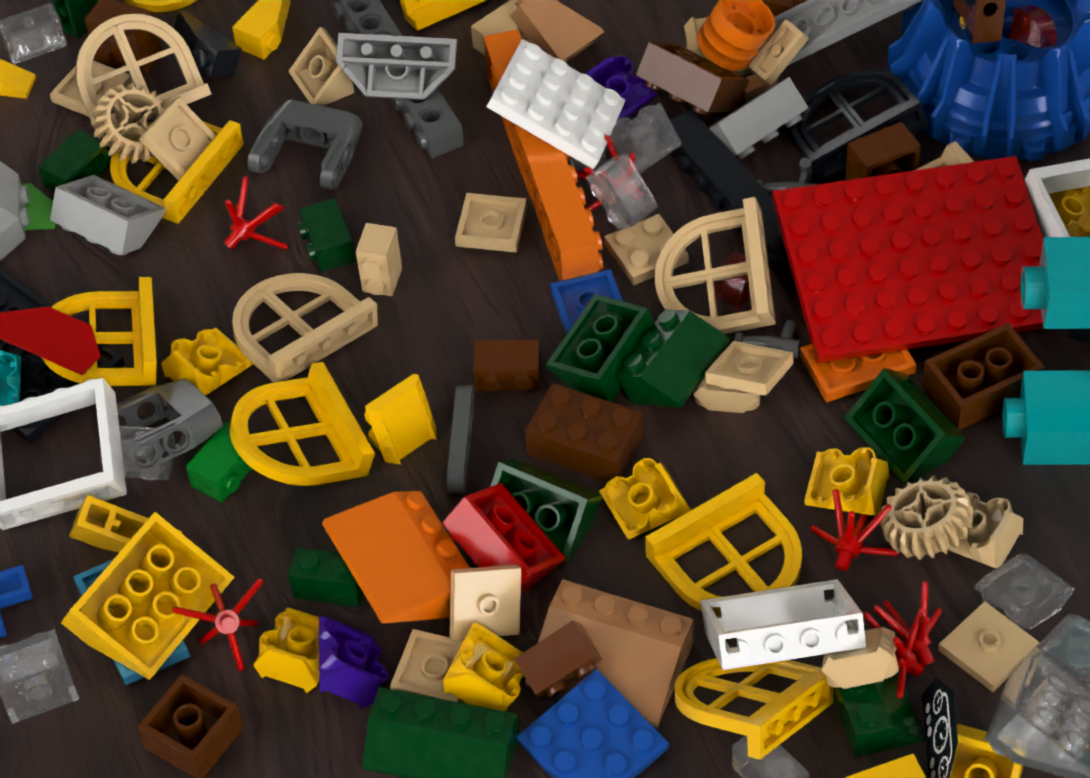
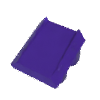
M610 56L585 73L598 84L616 91L620 97L626 99L615 125L630 117L658 95L652 88L644 84L646 80L636 77L631 73L633 64L625 56L613 58Z
M320 617V693L328 691L358 703L359 709L373 704L378 688L389 677L387 669L377 661V658L381 655V649L375 642V637L328 617Z

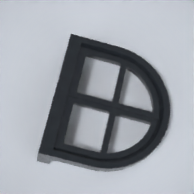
M867 69L837 76L812 90L804 98L809 108L800 113L803 119L792 125L790 130L800 151L805 157L811 159L816 177L823 184L846 171L847 146L849 142L899 122H903L913 135L929 126L920 101L899 77L887 71ZM861 86L879 87L850 104L840 93ZM887 92L899 103L866 122H863L855 112L856 109ZM830 98L839 110L808 126L809 119L814 111ZM844 116L853 129L818 147L810 134Z

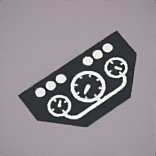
M935 677L922 695L928 778H950L958 744L954 690Z

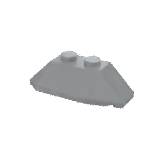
M338 33L336 63L366 97L426 100L455 70L457 39Z
M1 161L0 261L26 239V226H30L29 212L27 207L25 208V204L30 203L27 185L22 186L19 174Z

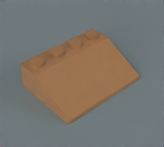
M562 579L549 606L538 643L573 620L580 623L603 659L595 664L597 670L652 726L658 727L675 688V681L680 675L694 643V619ZM576 676L565 683L567 689L557 696L564 697L585 678L578 679ZM525 680V685L531 687L528 681Z

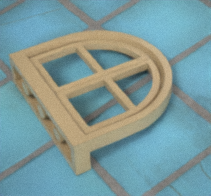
M125 14L105 21L88 35L77 56L75 69L76 84L91 121L95 117L92 115L95 106H98L97 101L99 99L94 89V84L129 71L136 90L145 85V92L150 94L139 66L174 53L187 84L155 96L157 101L165 99V104L162 108L166 109L177 97H180L186 104H189L212 93L208 84H204L191 51L181 35L166 22L152 16ZM136 29L150 32L161 38L170 48L136 61L124 30ZM113 35L126 66L92 79L91 69L94 55L100 45ZM113 113L111 114V120L116 129L118 121L115 118L116 114Z
M756 197L743 199L744 208L697 218L681 227L667 241L659 255L655 268L656 292L664 309L690 311L678 301L673 289L707 283L710 317L694 314L722 333L728 334L776 324L762 209ZM742 227L746 262L712 268L708 234ZM702 237L705 270L673 276L676 261L681 253L693 241ZM748 275L752 310L718 316L714 281Z
M307 273L278 275L257 283L240 298L233 312V335L240 351L273 383L286 381L310 367L312 363L320 361L377 327V303L370 297L360 302L340 284L319 275ZM289 291H308L320 294L321 296L292 311L276 295ZM329 300L344 311L314 330L300 318ZM264 301L281 319L252 335L249 329L251 315ZM288 324L302 336L273 354L268 353L258 343Z

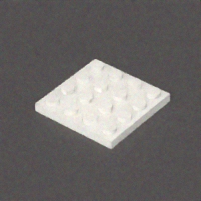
M522 39L486 107L594 169L607 144L604 137L605 135H611L626 99L620 97L616 91L598 84L589 75L581 74L569 67L563 60L554 58L542 51L536 44Z

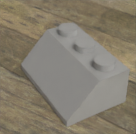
M790 77L710 126L709 129L734 156L737 155L739 159H742L755 151L753 144L759 140L765 144L779 135L776 129L785 124L789 128L803 118L800 113L809 107Z
M91 175L55 188L50 221L61 225V228L65 231L75 232L84 236L90 243L100 244L109 248V251L113 254L126 255L143 246L164 216L166 209L96 175Z

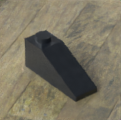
M179 10L174 29L188 45L198 70L210 78L234 75L242 48L186 11Z

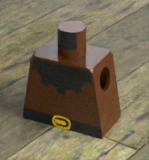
M954 0L952 12L971 44L1001 41L1006 0Z

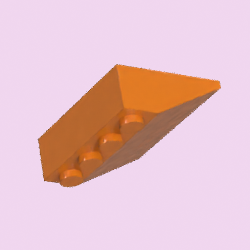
M421 491L392 492L323 520V527L382 624L450 618L451 570L467 569L470 567Z

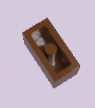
M539 339L475 340L473 363L475 391L540 390L541 356Z
M574 620L514 658L535 695L543 698L548 696L549 699L567 689L565 683L576 676L578 679H582L590 675L597 669L595 664L603 660L583 626Z

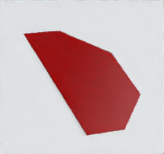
M47 306L0 313L1 340L77 374L83 375L101 357L92 326Z

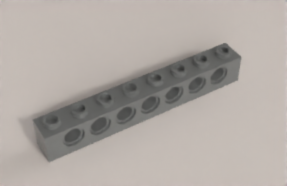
M336 0V3L333 4L335 16L339 21L343 20L347 33L403 36L380 0ZM438 88L426 100L391 98L395 110H401L403 113V119L408 130H414L419 147L421 149L425 148L431 158L464 146L462 125Z

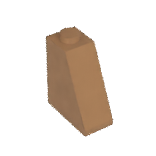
M518 0L515 3L517 8L511 14V18L530 43L536 44L542 51L564 62H568L594 44L604 33L600 26L557 0Z

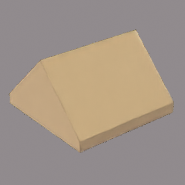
M319 27L288 71L310 104L325 106L354 93L353 81L336 63L337 45L323 27Z

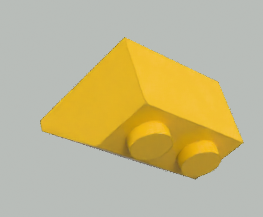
M957 724L958 744L950 778H1021L1029 746L1028 743Z

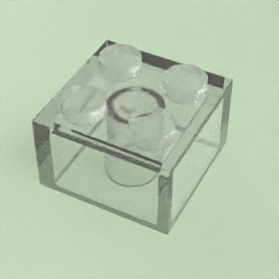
M55 629L37 633L31 638L0 647V696L12 724L79 700Z

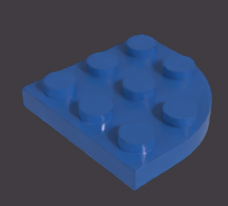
M597 669L516 737L517 743L553 778H634L669 749V743Z

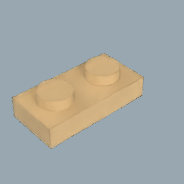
M785 19L749 64V67L772 85L809 40V37Z

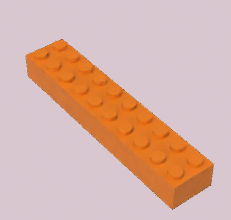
M518 29L483 37L487 79L492 93H494L522 40ZM501 116L559 281L602 271L604 269L600 252H598V250H602L601 237L598 231L593 232L594 220L590 208H584L586 204L584 191L581 186L577 187L575 184L577 183V174L574 165H568L569 155Z

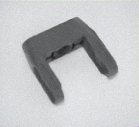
M286 100L268 118L251 148L247 163L248 170L259 174L269 171L286 139L328 148L329 150L321 163L320 185L325 189L336 190L355 155L363 123L358 116L347 111L297 100Z
M186 378L151 387L117 403L118 415L123 418L122 424L119 427L120 438L167 417L170 422L138 436L131 444L129 457L141 469L153 468L197 447L223 427L220 414L215 405ZM151 402V411L145 416H138L137 410L140 404ZM174 431H181L182 438L180 442L173 446L168 445L167 439L169 435ZM145 445H151V455L144 460H139L137 458L139 449Z

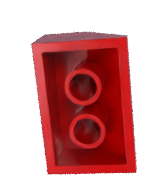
M502 483L465 496L442 522L449 531L451 538L460 544L477 568L504 565L520 566L521 594L529 590L566 559Z

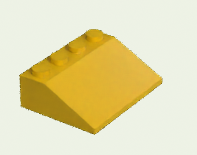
M154 512L69 610L61 624L90 647L150 680L200 620L175 614L172 611L173 607L176 606L205 613L215 602L210 588L211 584L215 583L221 594L234 579V576L164 518Z

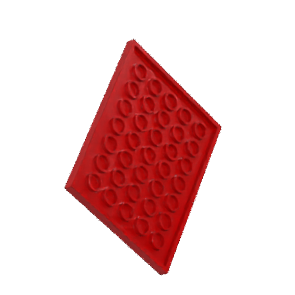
M1017 156L773 191L772 201L816 363L972 340L1007 323L1011 325L1016 333L1044 329L1041 309H1022L1021 304L1022 267L1039 266L1043 236Z

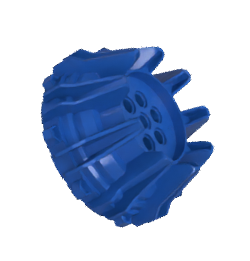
M922 0L916 3L914 7L903 11L901 27L903 36L889 46L887 69L890 73L899 77L920 101L929 126L922 130L931 138L946 145L956 141L968 155L973 154L980 156V158L998 159L1017 156V159H1027L1029 162L1040 161L1045 154L1062 151L1078 141L1087 139V134L1090 132V0H1032L1015 16L1004 17L1001 41L971 44L952 12L954 0Z

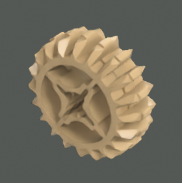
M133 82L127 88L120 84L117 85L115 90L112 88L108 89L105 96H101L98 99V106H95L92 115L95 117L91 121V126L97 128L94 132V137L103 138L100 142V148L109 146V156L117 152L120 154V162L129 156L132 164L136 163L139 158L144 163L149 160L150 156L155 157L139 138L149 128L147 119L150 118L153 123L165 110L162 108L165 104V99L158 101L155 99L156 90L148 94L145 92V85L136 90ZM111 110L116 114L115 118L118 121L116 129L112 124Z
M933 475L928 481H924L920 477L919 481L914 484L907 481V487L904 489L896 488L895 496L887 497V504H890L892 509L880 522L885 540L895 549L896 553L902 552L906 558L915 555L921 560L925 555H930L934 559L936 553L942 551L947 555V548L950 546L959 547V539L968 538L967 532L973 528L972 518L974 517V511L968 494L965 493L964 489L957 482L951 483L947 477L939 481Z

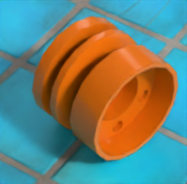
M718 0L711 14L708 15L705 23L702 24L698 31L697 43L702 53L714 64L731 71L744 70L749 67V64L757 56L760 48L772 34L775 28V19L769 7L762 0Z

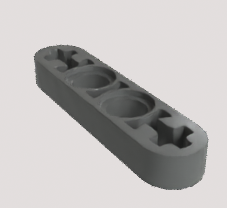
M473 385L456 386L447 469L448 494L466 493L474 414Z

